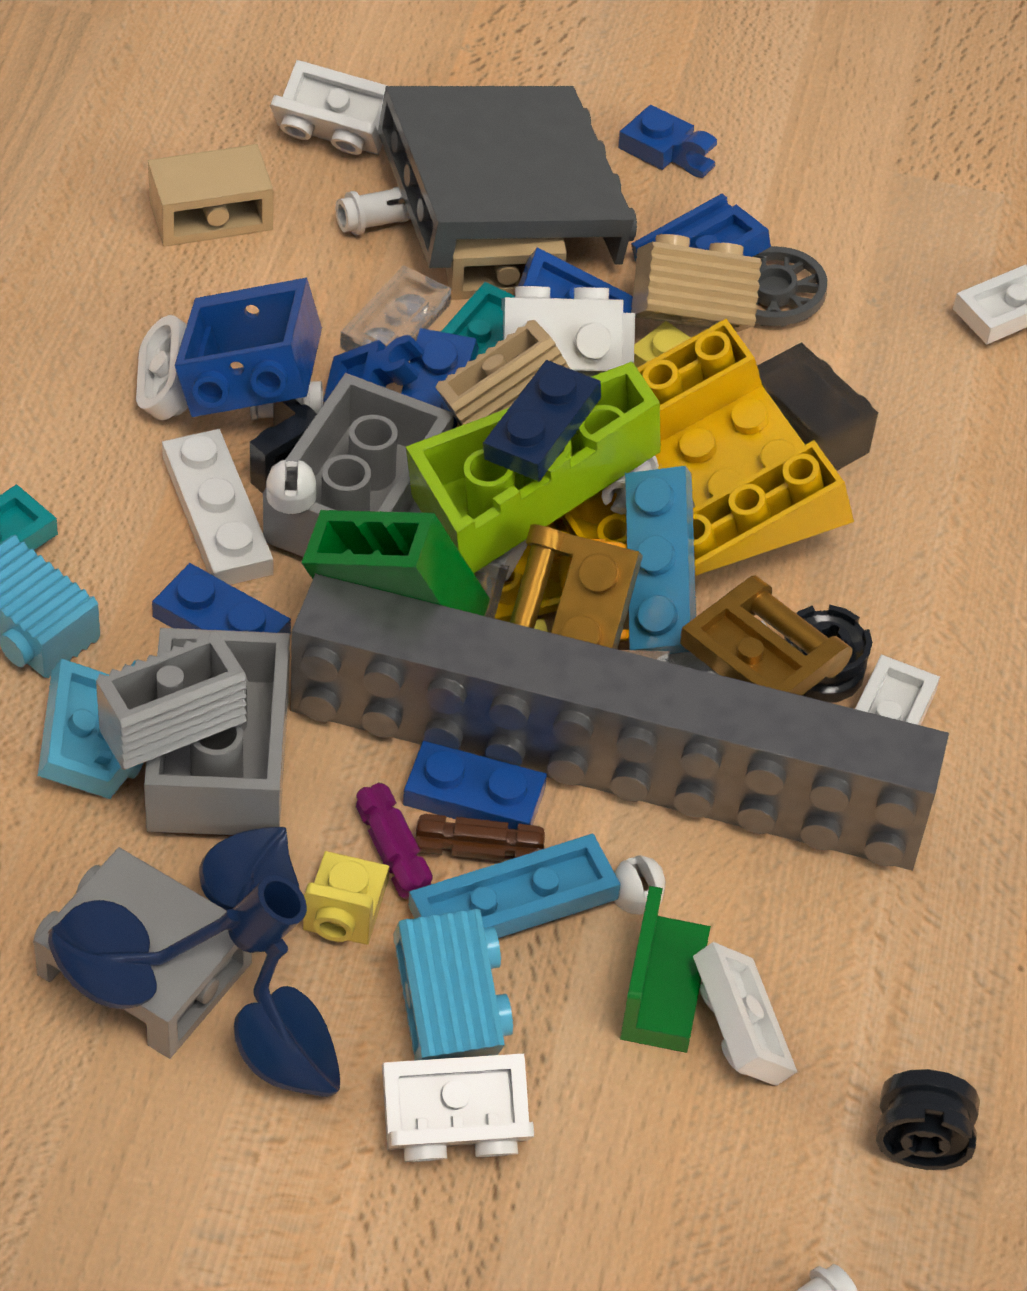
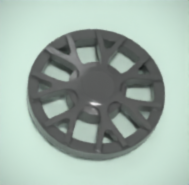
M771 246L753 256L761 258L762 262L759 269L761 275L758 280L760 286L757 291L759 298L756 305L768 306L766 311L757 309L755 314L756 324L783 327L807 320L822 307L827 296V276L823 267L813 257L796 249ZM766 261H784V266L778 264L766 265ZM804 269L812 274L797 281L796 274ZM800 292L815 293L812 299L800 297L796 294ZM790 305L794 309L781 311L779 307Z

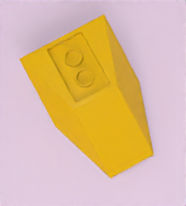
M727 319L718 322L637 367L660 402L661 452L655 455L659 465L658 469L686 466L692 474V497L695 503V507H693L695 576L854 522L844 480L815 440L806 445L803 443L762 386L755 357ZM601 490L546 526L587 539H607V542H622L627 546L626 514H619L610 510L617 496L616 493H614L611 502L605 505L602 499L603 490ZM527 545L508 581L479 572L474 573L490 598L486 611L490 618L506 622L511 620L531 546ZM553 561L538 615L554 612L558 609L561 599L559 561Z

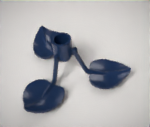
M268 827L244 831L222 840L206 853L199 867L202 890L209 901L225 909L226 912L219 919L163 950L149 952V935L138 917L126 907L104 900H94L79 904L72 908L58 924L48 931V943L54 960L64 977L74 988L100 1005L114 1009H130L148 1002L156 993L157 982L151 966L163 965L217 934L228 930L232 942L241 950L249 953L265 952L267 954L253 989L254 997L258 1003L245 1005L235 1017V1041L244 1062L260 1079L284 1090L321 1097L332 1096L340 1090V1072L336 1052L328 1027L317 1007L306 995L294 987L283 986L276 989L272 994L269 991L270 981L278 961L288 952V946L283 938L303 920L307 911L306 900L300 890L289 856L287 830L285 827Z

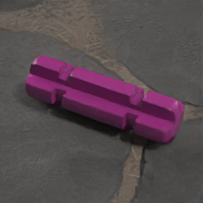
M378 782L371 787H363L357 792L356 798L358 801L356 802V808L363 823L371 826L368 833L383 864L389 865V873L394 874L391 880L398 895L405 900H409V891L431 885L433 875L425 859L417 855L420 849L402 812L393 807L397 802L390 788Z

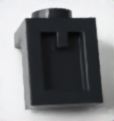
M295 399L273 403L274 427L263 430L255 439L250 441L251 484L261 493L266 489L267 477L272 466L288 457L317 415L311 407L306 404L301 405Z

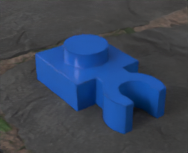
M404 335L393 340L387 347L380 340L334 356L323 401L326 402L345 373L385 388L386 385L393 382L400 386L412 383L418 378L419 372L408 361L422 356L424 349L410 335Z

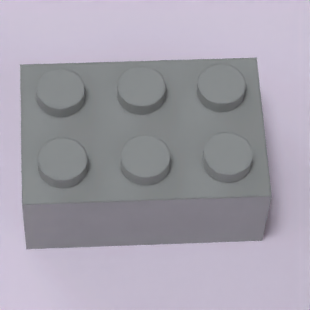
M345 373L286 458V462H298V460H301L312 468L317 482L316 500L304 512L286 514L275 510L268 503L265 489L263 492V535L266 542L304 557L320 510L408 512L414 503V499L411 495L406 446L453 429L454 413ZM285 482V490H297V482Z
M160 628L157 657H159L161 650L171 652L174 645L183 647L186 640L195 643L198 636L208 638L210 631L220 633L243 669L247 679L244 681L247 688L244 689L247 696L245 697L247 704L245 706L247 712L245 717L247 722L146 762L144 790L147 832L235 835L254 829L280 827L289 694L290 633Z

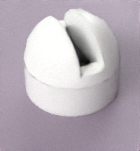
M286 459L272 466L266 481L268 503L275 510L286 514H297L308 510L316 500L317 482L312 468L304 461L286 462ZM285 482H297V490H285Z
M638 855L634 858H628L619 864L614 872L621 884L619 898L614 901L619 908L631 914H644L649 890L644 891L640 877H644L649 886L663 888L662 902L666 881L662 867L654 859Z

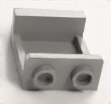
M118 847L102 866L95 865L86 872L78 885L76 894L60 912L53 911L49 913L40 923L33 939L37 975L51 982L60 972L49 947L48 931L58 924L72 908L81 903L104 900L126 907L145 926L150 939L149 952H157L167 948L219 919L226 910ZM225 930L163 965L151 966L157 982L156 993L148 1002L138 1007L124 1010L146 1023L148 1046L171 1059L252 963V953L238 948L232 942L228 930Z

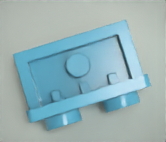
M61 658L51 672L37 776L111 799L127 778L134 779L138 775L143 763L123 770L100 732L96 680L99 674L107 676L109 674Z

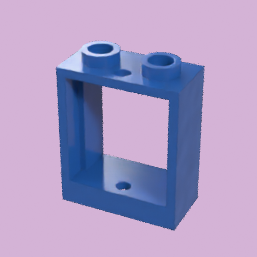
M307 277L195 298L174 365L191 417L307 397L322 332V326ZM254 305L258 308L259 312L251 314L246 310V307ZM240 362L244 367L233 369L230 364Z

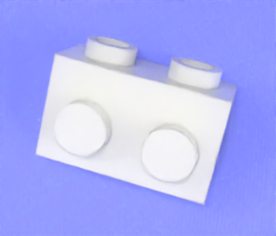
M296 60L283 97L274 95L270 104L273 115L281 130L301 140H309L311 136L331 141L334 147L349 154L359 155L362 151L379 155L383 144L378 134V127L387 85Z
M516 286L515 298L505 297L502 299L503 340L506 339L508 334L515 333L518 327H524L527 321L536 320L556 343L570 369L608 371L622 365L623 300L609 299V288L577 287L574 288V299L550 298V287Z
M524 1054L385 1062L382 1064L387 1150L404 1149L405 1162L447 1159V1146L474 1144L476 1157L518 1154V1141H528L534 1137L533 1122H529Z

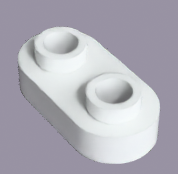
M168 315L158 320L145 335L139 349L136 402L140 408L158 420H167L172 416H178L188 408L174 366L187 324L174 315Z

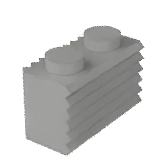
M210 631L208 638L198 636L195 643L186 640L183 647L174 645L171 652L161 650L159 657L149 655L146 662L137 659L134 666L124 664L121 671L112 669L109 676L99 674L96 680L100 732L121 768L126 770L247 722L245 714H247L245 709L247 705L245 697L247 696L244 690L247 689L244 682L247 680L245 673L220 633Z

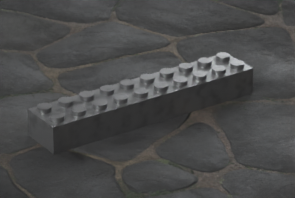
M315 574L292 629V712L304 714L316 721H331L366 730L379 737H394L421 745L423 741L435 743L547 773V777L553 778L562 784L581 785L615 794L624 800L643 801L678 810L690 817H705L740 826L753 833H768L803 842L815 849L842 852L869 859L881 866H896L912 871L914 869L938 785L949 736L948 732Z

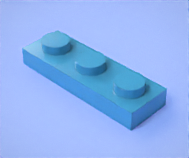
M686 466L625 473L627 549L639 551L643 555L629 605L630 651L633 654L645 657L690 652L680 644L682 627L696 617L692 474Z
M592 833L409 891L408 907L414 919L480 909L483 927H495L498 938L618 900L621 884L595 835Z

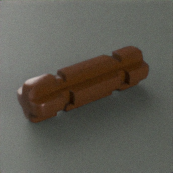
M423 814L420 815L417 821L415 840L421 853L442 855L443 849L452 850V856L504 861L505 856L517 858L544 849L545 832L542 827L535 825L518 824V830L508 829L507 822L456 817V822L451 823L446 822V816Z

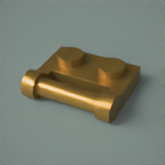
M531 524L526 539V544L531 546L510 623L535 628L554 556L559 554L571 557L572 560L551 633L617 649L643 555L639 551L567 534L550 527Z
M756 575L747 578L683 626L680 644L721 676L801 696L826 676L833 678L838 675L847 665L852 655V648L837 636L830 638L825 636L772 596V587ZM754 616H759L761 619H763L765 622L771 625L774 629H776L778 632H780L782 635L788 638L791 642H793L795 645H797L799 648L805 651L808 655L805 656L798 649H796L794 646H792L785 639H783L781 636H779L777 633H775L773 630H771L768 626H766L764 623H762Z

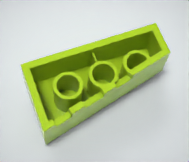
M632 361L592 376V378L601 381V399L540 482L484 460L483 442L509 408L406 446L411 495L421 512L435 513L473 573L525 541L531 524L548 526L623 477L625 473H629L661 452L660 402Z

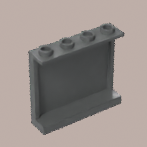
M386 86L378 134L429 268H451L457 239L603 237L614 264H623L628 242L633 241L636 236V214L634 209L629 208L621 191L620 178L618 174L612 172L606 158L605 145L603 141L597 139L591 125L590 112L587 108H583L574 86Z

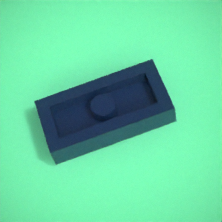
M545 360L483 442L484 460L540 482L601 399V381Z

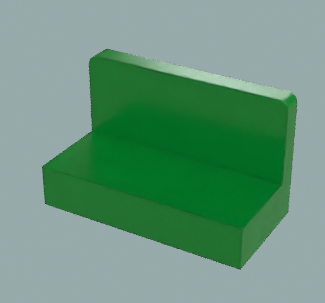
M649 886L620 1040L687 1053L701 982L693 956L707 946L711 926L658 916L663 888Z

